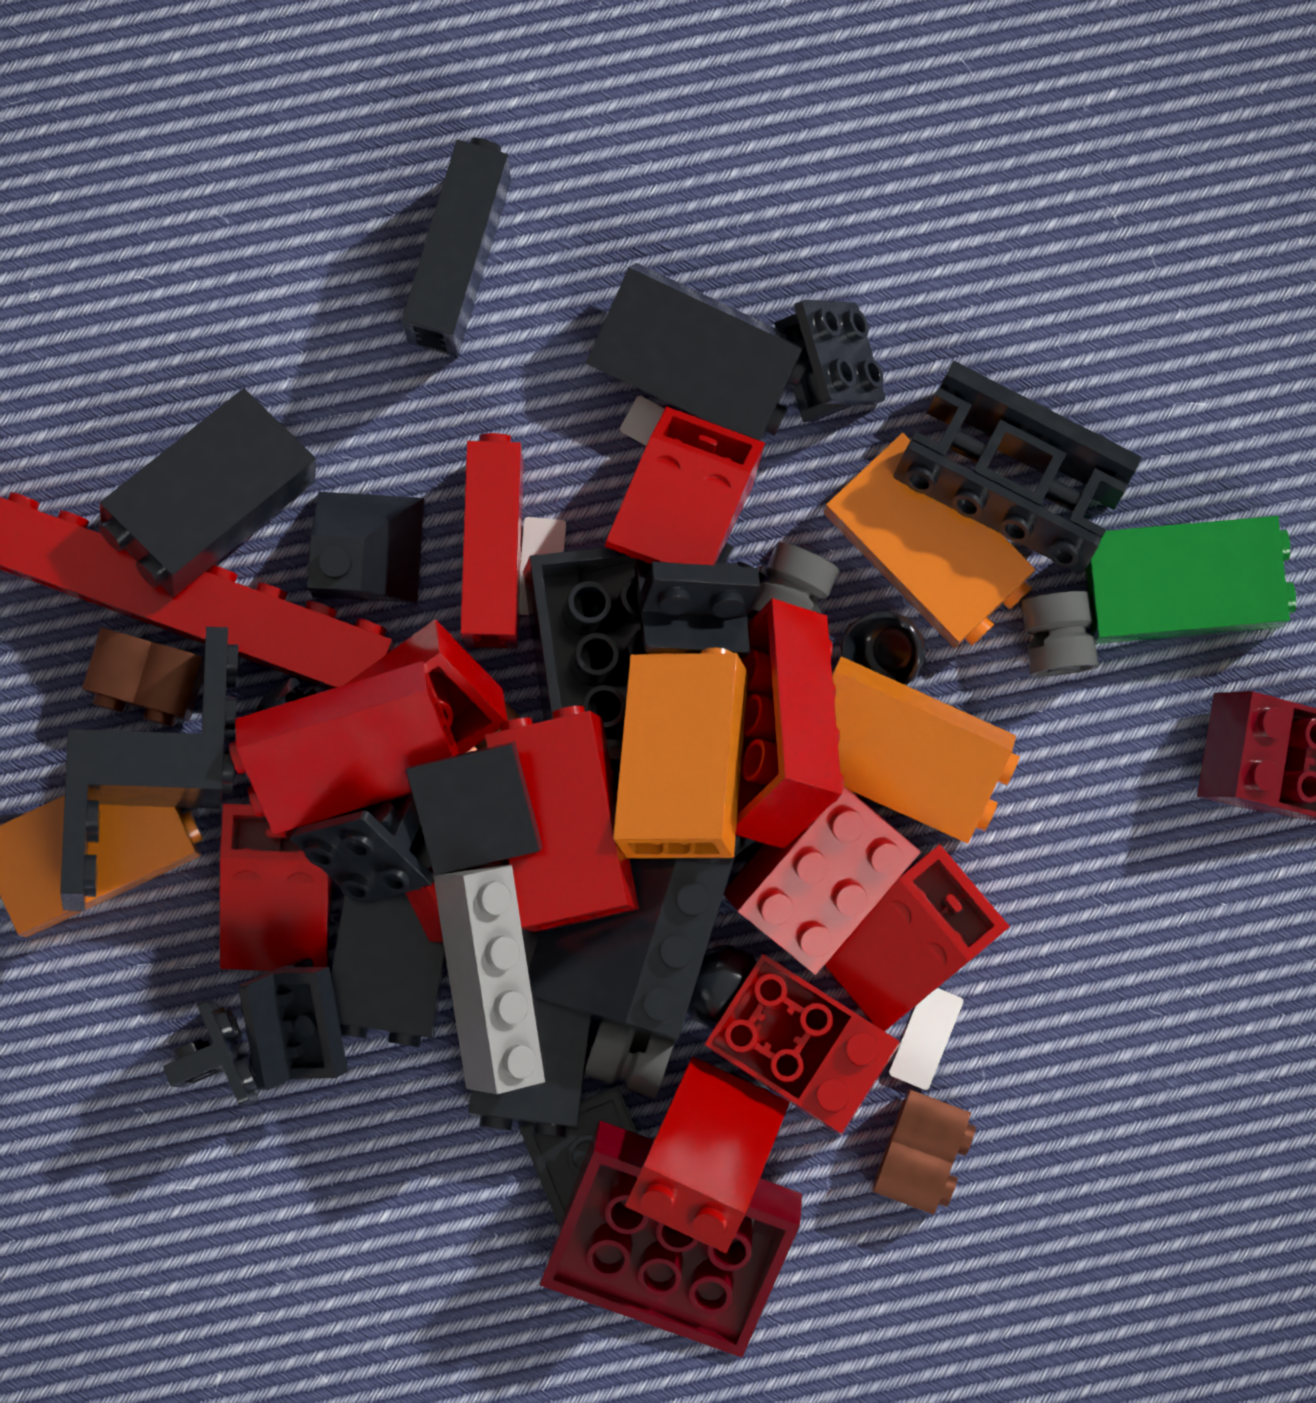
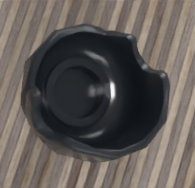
M891 611L872 612L848 625L840 640V657L842 656L901 684L908 685L917 678L926 661L925 639L910 618Z
M721 945L706 950L687 1010L692 1020L715 1029L757 963L752 954L742 948H735L733 945Z

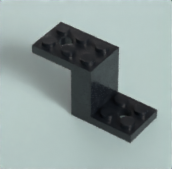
M206 627L202 734L68 729L60 890L63 911H85L86 896L96 897L97 855H88V843H99V805L221 809L222 794H232L234 764L230 751H224V741H234L236 698L226 697V688H236L238 644H228V627Z

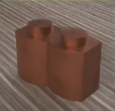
M100 628L82 689L95 695L92 704L120 713H123L126 704L146 709L143 719L174 727L176 718L190 722L204 676L205 658L190 652Z
M908 1089L871 1191L933 1215L938 1205L947 1208L958 1177L950 1174L953 1162L957 1154L967 1155L975 1135L976 1126L968 1123L971 1112Z

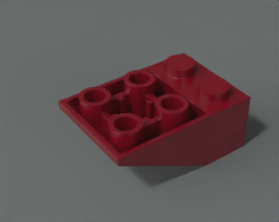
M1254 691L1214 693L1197 797L1239 808L1316 821V708Z

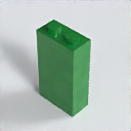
M1279 516L1106 531L1098 549L1085 569L1086 588L1090 597L1093 622L1090 624L1091 635L1095 637L1096 644L1283 627L1290 621L1289 613H1295L1296 611L1295 587L1292 581L1286 582L1284 561L1290 560L1288 531L1286 529L1280 530Z

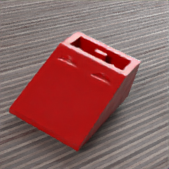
M666 406L649 438L607 537L605 547L650 564L652 562L715 565L752 490L765 443Z
M223 803L220 845V969L272 971L300 958H311L314 967H328L333 879L320 867L312 864L305 857V853L290 840L294 829L273 835L265 815L257 817L252 805ZM336 816L330 817V818H327V819H324V820L336 818Z
M939 844L892 885L824 966L872 1023L885 1032L1010 926Z
M762 954L704 1045L842 1136L898 1049L900 1041L768 956Z

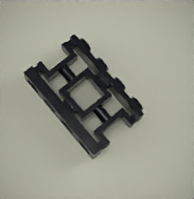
M953 360L926 413L949 425L941 442L938 443L915 432L893 477L915 492L935 499L956 510L960 515L971 518L1001 533L1007 539L1020 543L1051 559L1055 564L1066 567L1078 574L1084 573L1107 529L1083 518V515L1091 499L1115 510L1142 457ZM963 422L990 435L991 438L988 444L960 431L959 429ZM951 449L976 462L977 465L972 472L945 458L948 450ZM996 450L1043 473L1035 492L987 468ZM1057 471L1085 484L1082 492L1054 479ZM1046 498L1071 511L1069 519L1066 520L1040 507L1043 499Z

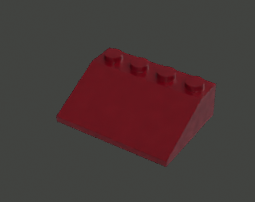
M599 1121L581 1165L539 1285L742 1358L800 1227L802 1193L760 1178L746 1215L726 1254L625 1207L654 1140Z

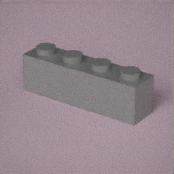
M486 863L438 875L433 873L466 1089L501 1094L544 1083L545 1078L512 865Z

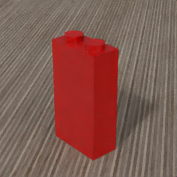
M484 433L479 435V441H467L461 636L465 648L518 649L524 460L521 442H511V436L507 434Z
M424 661L236 718V741L229 743L231 759L237 773H247L252 784L248 786V795L253 811L257 817L265 815L273 835L412 793L406 771L409 766L458 755V747Z
M570 706L557 709L552 712V720L534 724L532 718L528 717L508 720L500 724L501 731L485 735L487 748L515 741L543 846L538 852L508 858L509 865H512L521 928L533 932L639 909L630 859L624 855L613 840L617 792L603 718L591 711L585 712L584 706Z
M692 1056L625 1207L727 1254L746 1215L790 1101Z

